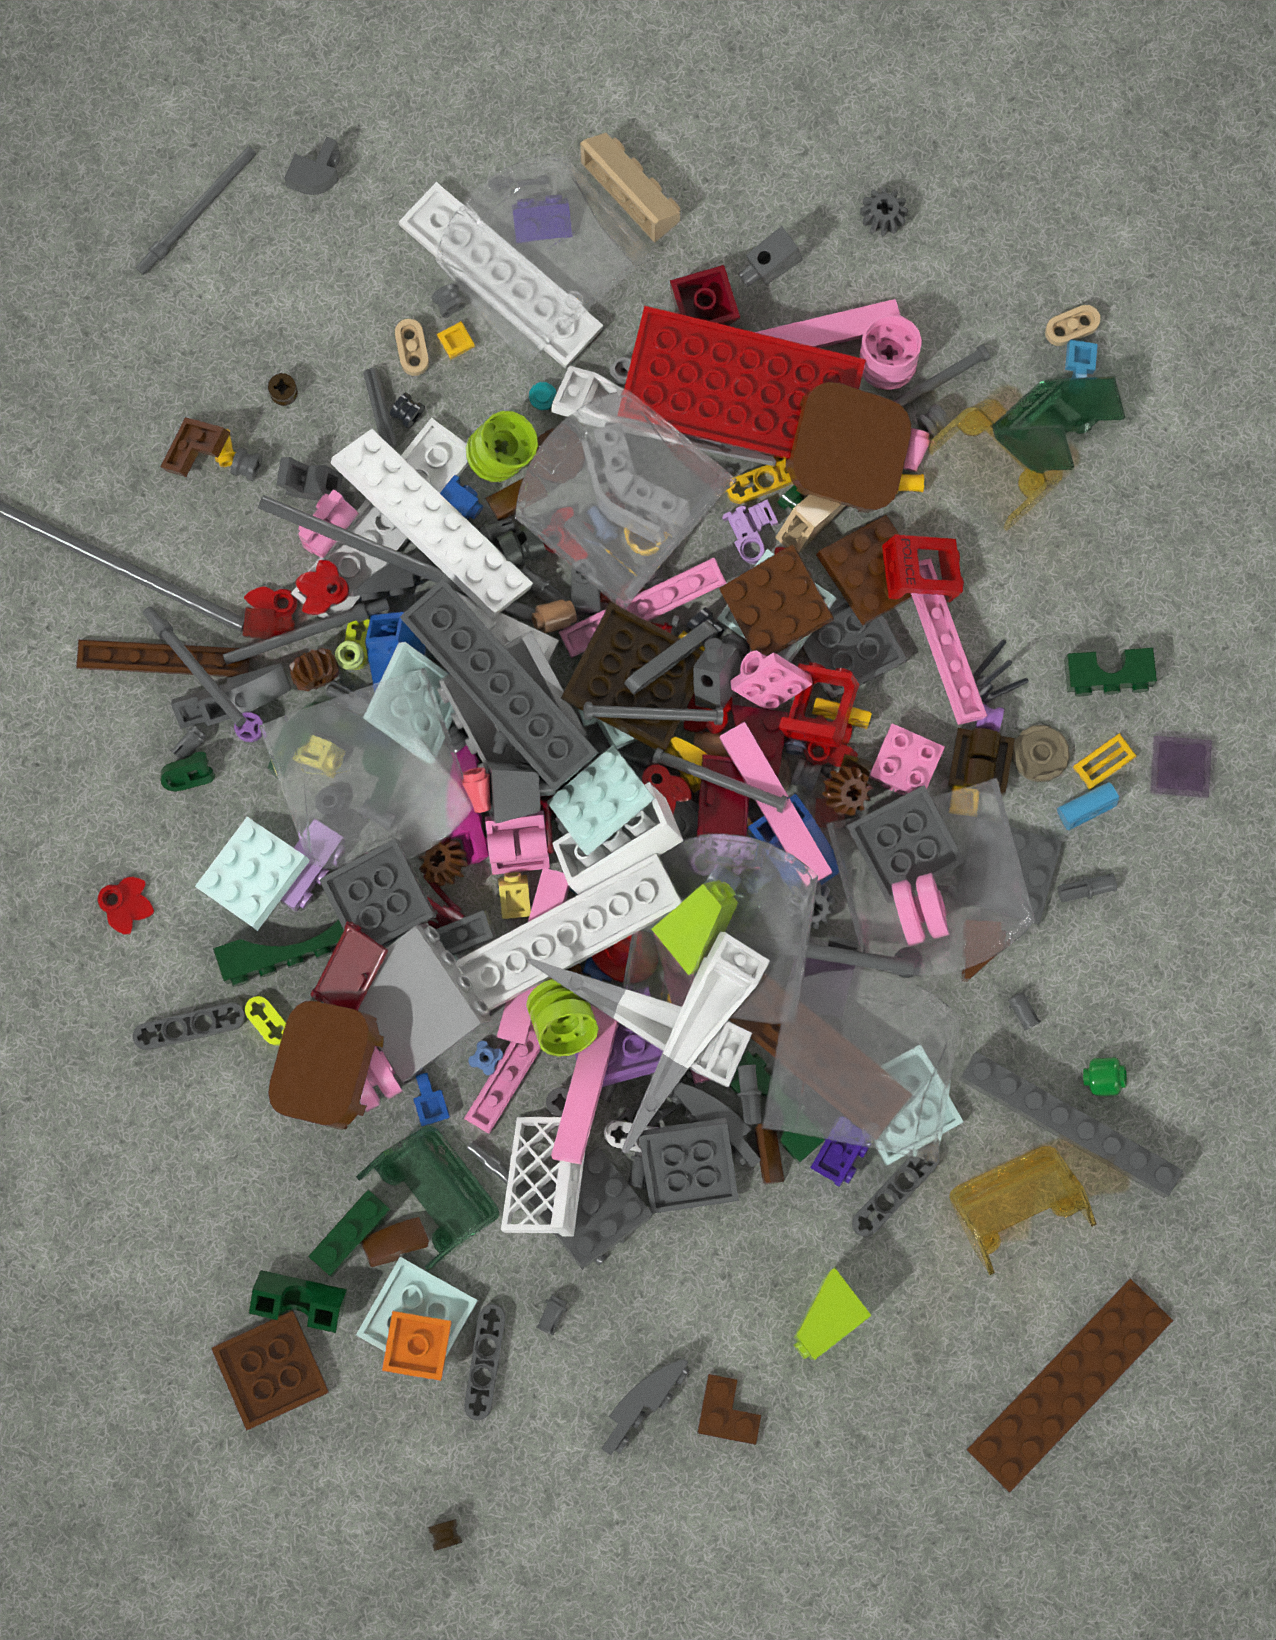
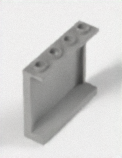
M532 631L504 644L503 646L581 734L586 736L587 734L571 704L560 699L564 691ZM450 674L439 679L441 687L437 688V691L444 704L451 703L455 711L451 714L452 719L458 729L464 727L469 736L465 739V742L471 754L478 753L483 762L478 765L479 767L485 768L487 773V762L525 764L511 759L514 747L507 745L504 755L492 752L496 742L493 740L495 733L499 732L497 726Z
M428 923L414 926L386 948L388 953L358 1011L377 1018L376 1023L379 1035L384 1036L383 1048L380 1047V1049L402 1082L413 1079L421 1074L423 1068L479 1026L492 1020L488 1014L489 1009L484 1001L478 999L472 990L471 981L461 974L455 965L456 960L448 950H445L439 941L440 936L432 926H429Z

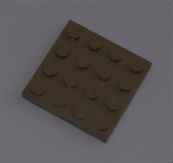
M610 602L560 699L582 711L584 710L585 702H592L593 705L686 709L694 694V665L704 651L698 648L644 689L633 695L624 682L633 673L680 640V638ZM595 717L656 750L658 747L664 749V752L680 720Z

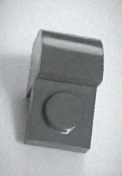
M326 136L316 161L294 154L284 177L286 187L307 195H318L330 190L339 179L335 169L341 157L337 140Z
M281 457L276 485L286 489V494L289 496L319 501L323 495H329L333 489L340 494L343 475L326 465L307 466L291 457Z

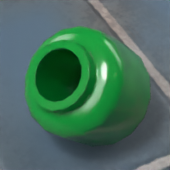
M1116 1057L1093 1058L1089 1063V1068L1083 1069L1084 1086H1089L1091 1093L1095 1096L1118 1095L1122 1088L1127 1086L1126 1065L1121 1064Z

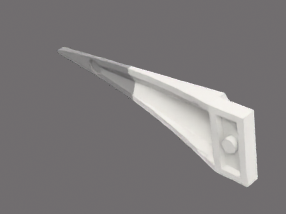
M569 366L552 403L551 412L578 419V424L601 429L621 424L624 434L775 466L776 463L774 458L756 451L617 418L624 389L595 372Z
M720 931L707 958L703 957L622 1147V1152L624 1153L630 1151L688 1068L730 1016L756 988L770 960L725 932Z
M526 959L529 964L664 1051L682 1009L681 1006L535 959ZM726 1021L689 1069L725 1087H729L752 1033Z

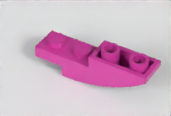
M466 744L465 747L455 753L450 766L446 787V817L450 838H461L463 848L468 854L466 856L467 864L472 865L489 857L487 838L484 837L481 827V813L474 812V807L461 782L464 779L463 772L478 768V757L476 753L474 755L471 754Z

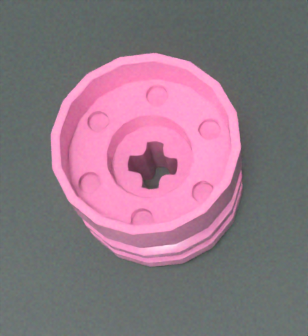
M890 314L879 316L868 324L863 333L859 358L866 359L862 376L867 383L879 389L892 390L906 385L915 375L922 340L919 330L911 321L902 316Z

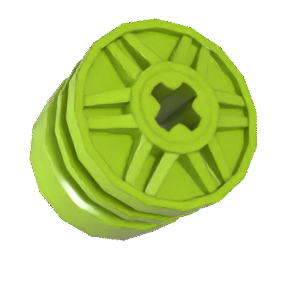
M500 411L491 415L469 437L466 445L467 461L471 469L480 478L490 482H503L517 474L535 456L538 447L537 434L532 424L524 416L513 411Z
M550 979L541 983L528 996L526 1007L540 1048L547 1054L558 1057L576 1054L590 1046L597 1037L599 1028L590 1003L557 981Z

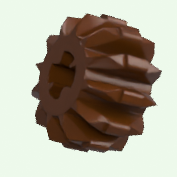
M325 648L312 649L308 653H303L302 656L296 657L289 665L291 678L298 690H317L319 687L326 686V684L334 681L340 674L335 655L332 654L330 649Z
M840 766L839 772L830 771L831 781H823L828 786V789L822 792L823 796L828 798L825 804L832 809L834 808L835 813L840 815L847 814L851 816L855 815L856 810H865L863 802L871 800L867 796V792L873 789L871 785L866 784L869 777L861 773L860 769L856 767Z
M442 836L441 840L431 838V847L423 846L426 853L418 857L421 862H424L419 867V870L426 874L425 878L427 881L435 882L438 886H445L446 882L450 885L455 884V876L464 877L460 870L462 867L469 866L463 860L468 854L465 850L461 849L462 845L456 840L451 841V838Z

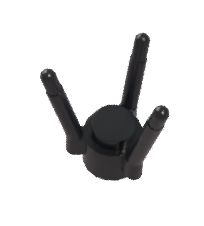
M1004 639L999 642L973 674L984 704L1029 682L1028 678H1024L990 693L993 689L990 682L1012 664L1011 660H1007L987 677L984 675L979 677L1006 644Z

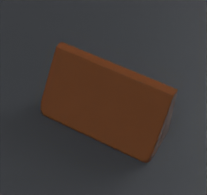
M533 472L485 499L497 521L517 514L547 498L549 495L536 472Z
M757 1124L754 1129L758 1155L761 1159L759 1162L763 1184L784 1182L776 1124Z

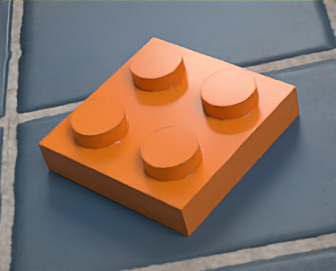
M392 1311L382 1371L442 1381L452 1321Z

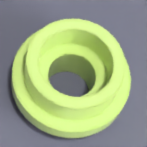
M345 641L337 647L335 657L341 668L353 670L362 664L364 652L358 643ZM347 652L355 654L354 659L350 661L346 660L344 656Z

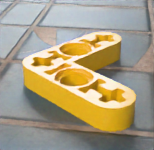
M772 456L776 460L775 466L765 465L731 479L727 486L728 498L734 503L743 504L792 485L793 482L789 473H785L786 459L779 461L781 457ZM761 474H770L774 478V483L770 487H762L758 483V477ZM753 478V484L757 492L753 493V488L750 487L744 491V496L742 497L738 493H732L735 490L736 484H739L741 487L750 485L748 479Z

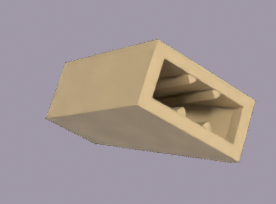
M809 494L793 508L775 538L786 548L793 544L798 553H800L846 505Z

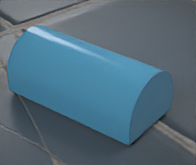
M1107 782L1058 807L1057 813L1066 830L1069 831L1116 807L1119 795L1113 785Z

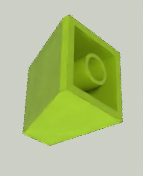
M720 880L703 883L652 928V931L688 975L697 973L703 957L707 958L720 931H726L738 902L733 897L735 892L726 882L722 883Z
M835 1267L826 1273L794 1335L797 1342L793 1346L803 1359L809 1357L811 1360H816L872 1316Z

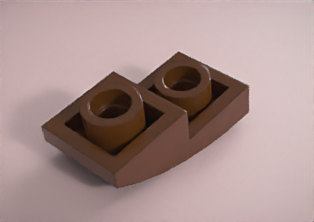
M416 1217L391 1225L367 1236L361 1242L370 1267L398 1261L400 1254L427 1248L429 1239L420 1218Z

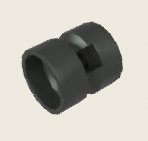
M533 521L518 527L517 533L510 530L496 536L501 553L506 557L507 561H511L516 567L525 565L526 559L535 561L547 556L543 541Z

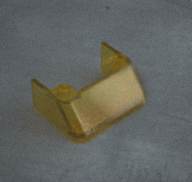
M985 399L962 411L932 439L929 452L933 455L959 430L967 436H978L986 431L1024 469L1019 476L1018 487L1027 499L1007 517L1003 526L1006 531L1013 527L1051 492L1063 477V468L1060 463L995 399Z
M1042 1146L956 1186L949 1194L951 1204L963 1230L989 1275L994 1274L995 1271L988 1254L995 1252L1001 1245V1238L998 1232L1050 1208L1055 1215L1060 1217H1069L1080 1211L1091 1227L1097 1225L1085 1189L1058 1151L1051 1146Z

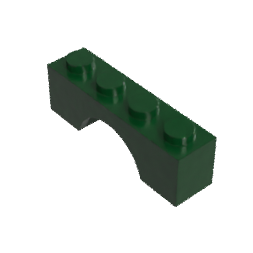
M747 1051L742 1055L738 1066L756 1065L758 1091H761L762 1096L774 1101L784 1117V1132L779 1143L800 1164L826 1140L823 1136L826 1131L816 1119L810 1121L803 1112L806 1108L796 1097L790 1099L784 1092L787 1088L777 1075L771 1077L764 1069L767 1066L765 1061L757 1053L751 1055ZM736 1069L729 1086L738 1095L741 1091L739 1074Z

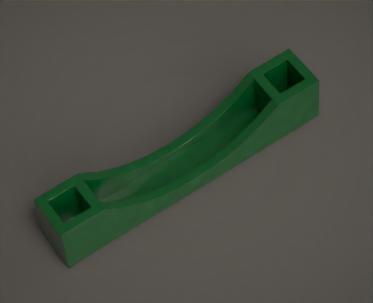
M338 919L320 935L305 942L289 946H265L239 939L215 947L213 950L223 981L226 984L232 983V986L236 987L248 983V977L260 974V977H267L277 973V967L286 964L288 968L302 965L305 963L304 958L315 955L316 959L331 955L333 953L332 949L336 947L344 929Z

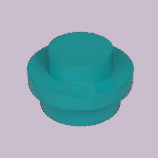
M547 382L536 383L529 391L531 405L538 410L552 408V403L557 394L556 389Z

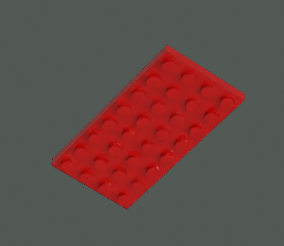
M644 305L617 418L790 459L802 409L799 404L803 396L814 387L827 382L841 383L859 389L866 359Z

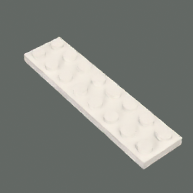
M437 182L399 221L400 227L565 369L603 330V324Z
M433 418L427 422L401 455L439 493L454 475L459 477L469 464L466 458L467 443ZM368 499L357 510L358 516L346 529L398 552L409 540ZM336 542L323 559L319 558L308 572H316L319 560L331 561L338 567L339 576L347 581L349 595L344 602L332 604L325 613L318 616L324 620L353 610L352 606L357 605L362 599L361 596L354 597L353 590L363 580L389 563ZM337 585L331 589V593L336 592ZM297 586L291 593L293 597L304 605L307 596L302 594Z
M373 429L332 457L331 464L491 619L530 590L533 583L511 561H507L506 557Z
M656 853L456 961L455 965L461 974L471 981L472 990L478 999L484 1001L490 1011L550 979L549 976L529 964L526 959H535L567 970L666 917L682 903V900L660 857Z

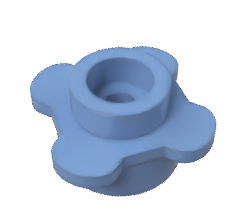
M480 1041L477 1043L475 1054L469 1057V1065L483 1070L485 1075H492L495 1072L498 1061L503 1058V1053L498 1048L493 1049L486 1041ZM485 1055L488 1056V1060H487V1061H484V1060H483V1057H484Z

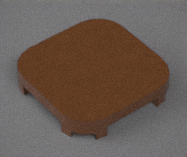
M827 382L814 387L803 396L799 404L802 407L790 459L786 460L785 472H789L791 481L798 488L796 491L805 496L810 494L858 509V512L869 513L886 507L894 500L901 480L911 436V422L908 413L900 404L893 400L841 383Z
M304 1001L297 1005L290 1013L285 1024L270 1079L268 1094L273 1109L284 1116L338 1130L347 1129V1125L351 1124L357 1115L363 1116L367 1106L359 1103L374 1047L383 1048L384 1036L379 1035L376 1023L377 1018L358 1010L318 1001Z

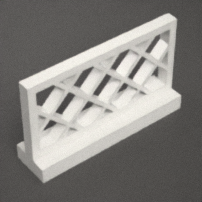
M517 1117L501 1230L504 1233H559L562 1236L574 1237L584 1157L582 1164L559 1161L551 1171L544 1163L551 1156L555 1143L548 1133L556 1126H559L561 1117ZM525 1126H536L539 1132L527 1142L523 1138ZM545 1137L551 1146L538 1156L532 1147ZM530 1151L536 1160L523 1170L519 1166L520 1158ZM541 1165L547 1174L534 1184L528 1176ZM526 1179L532 1188L519 1199L515 1194L516 1186ZM553 1179L556 1183V1190L546 1199L540 1189ZM537 1193L543 1200V1203L531 1213L524 1204ZM521 1207L528 1216L520 1224H511L512 1215ZM549 1208L552 1211L551 1225H540L536 1218Z

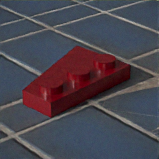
M732 705L735 727L744 722L746 723L775 775L779 778L785 735L780 730L779 725L782 717H789V712Z

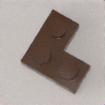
M185 417L160 467L169 473L187 477L198 453L219 457L230 432L224 427Z
M708 1374L697 1433L756 1445L761 1415L732 1409L738 1380Z

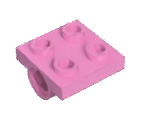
M333 489L329 495H323L316 505L318 509L313 516L347 529L359 513L344 500L341 494ZM299 526L298 528L300 531L298 535L303 548L322 559L337 542Z
M752 651L745 656L740 667L741 674L730 680L733 691L767 710L777 708L812 685L811 675L774 652L769 656H765L758 651Z
M892 723L873 764L869 778L880 782L886 789L891 791L895 789L894 792L900 795H906L923 785L927 789L945 746Z
M543 811L496 824L491 817H485L492 875L550 868Z

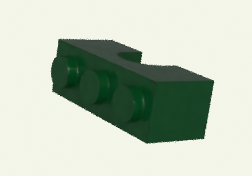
M1154 648L1125 649L1121 654L1122 668L1115 673L1105 672L1099 667L1096 652L1068 653L1064 658L1067 693L1075 692L1076 697L1090 696L1092 691L1103 690L1105 695L1121 693V689L1132 688L1134 693L1149 691V687H1153L1157 682Z
M367 1190L308 1257L330 1277H334L351 1258L361 1242L376 1230L392 1210L370 1190Z
M260 1270L252 1289L249 1314L278 1320L282 1312L297 1310L308 1316L307 1327L336 1333L343 1315L347 1289Z

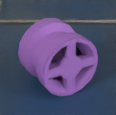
M983 704L987 716L982 720H977L975 728H985L999 732L1004 708L992 709L987 704Z
M252 712L243 713L242 715L246 718L245 724L237 727L234 723V730L241 740L255 742L264 733L263 721Z

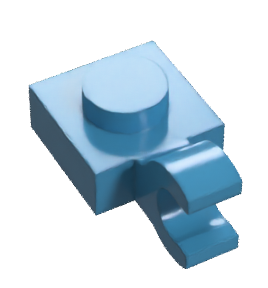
M1069 340L1067 343L1065 370L1073 371L1070 392L1082 393V388H1086L1087 373L1093 374L1096 369L1097 344Z

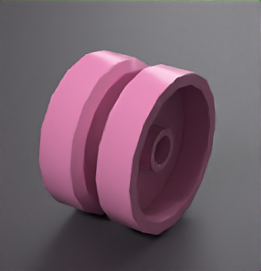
M932 873L917 877L916 888L918 896H915L913 888L907 880L892 884L896 908L909 946L924 942L925 930L923 923L927 924L929 933L934 939L949 935L944 901Z
M377 1046L374 1047L360 1103L367 1106L366 1112L380 1105V1098L374 1089L376 1085L379 1086L384 1096L389 1099L402 1092L394 1076L396 1074L383 1051H379Z

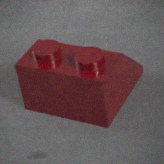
M724 265L670 280V292L678 314L727 326L740 319Z

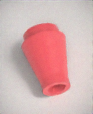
M483 767L463 772L464 779L461 782L474 807V812L482 813L489 811L492 808L490 803V774L486 773V769Z

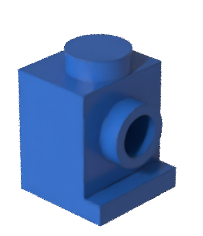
M454 475L440 492L467 520L470 517L475 519L484 507L479 503L477 492L466 484L462 487L460 478L457 475Z

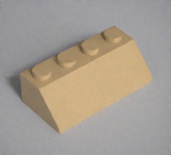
M607 133L585 139L580 143L581 163L654 243L680 222V207L672 198L667 199L661 193L662 188L659 183L652 177L649 179L642 172L643 167L635 158L630 159L624 153L625 148L617 138L614 137L612 139Z

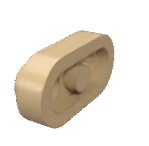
M1082 305L1050 319L1046 326V338L1055 346H1064L1069 340H1078L1086 337L1097 330L1100 323V314L1093 306ZM1087 318L1090 324L1087 326L1082 325L1080 319ZM1061 328L1064 331V335L1057 336L1054 330Z
M404 319L395 328L400 362L404 372L411 376H418L423 374L429 366L423 329L416 320ZM408 331L415 334L412 339H406L404 335ZM418 358L420 363L417 366H412L410 360Z

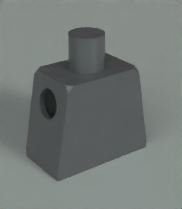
M781 226L746 255L750 265L739 272L738 276L747 288L760 278L767 285L803 261L799 248ZM771 256V260L768 264H760L765 259Z
M716 638L705 642V650L693 669L696 706L712 710L715 707H725L735 692L731 689L730 680L741 674V660L736 647L722 644L721 640Z
M487 762V773L490 774V803L492 807L489 813L495 824L538 813L540 811V797L551 796L556 793L544 779H539L538 772L530 764Z

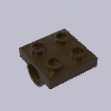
M958 728L948 786L973 790L979 789L981 792L1005 796L1015 738L1001 736V733L991 729L975 728L968 730Z

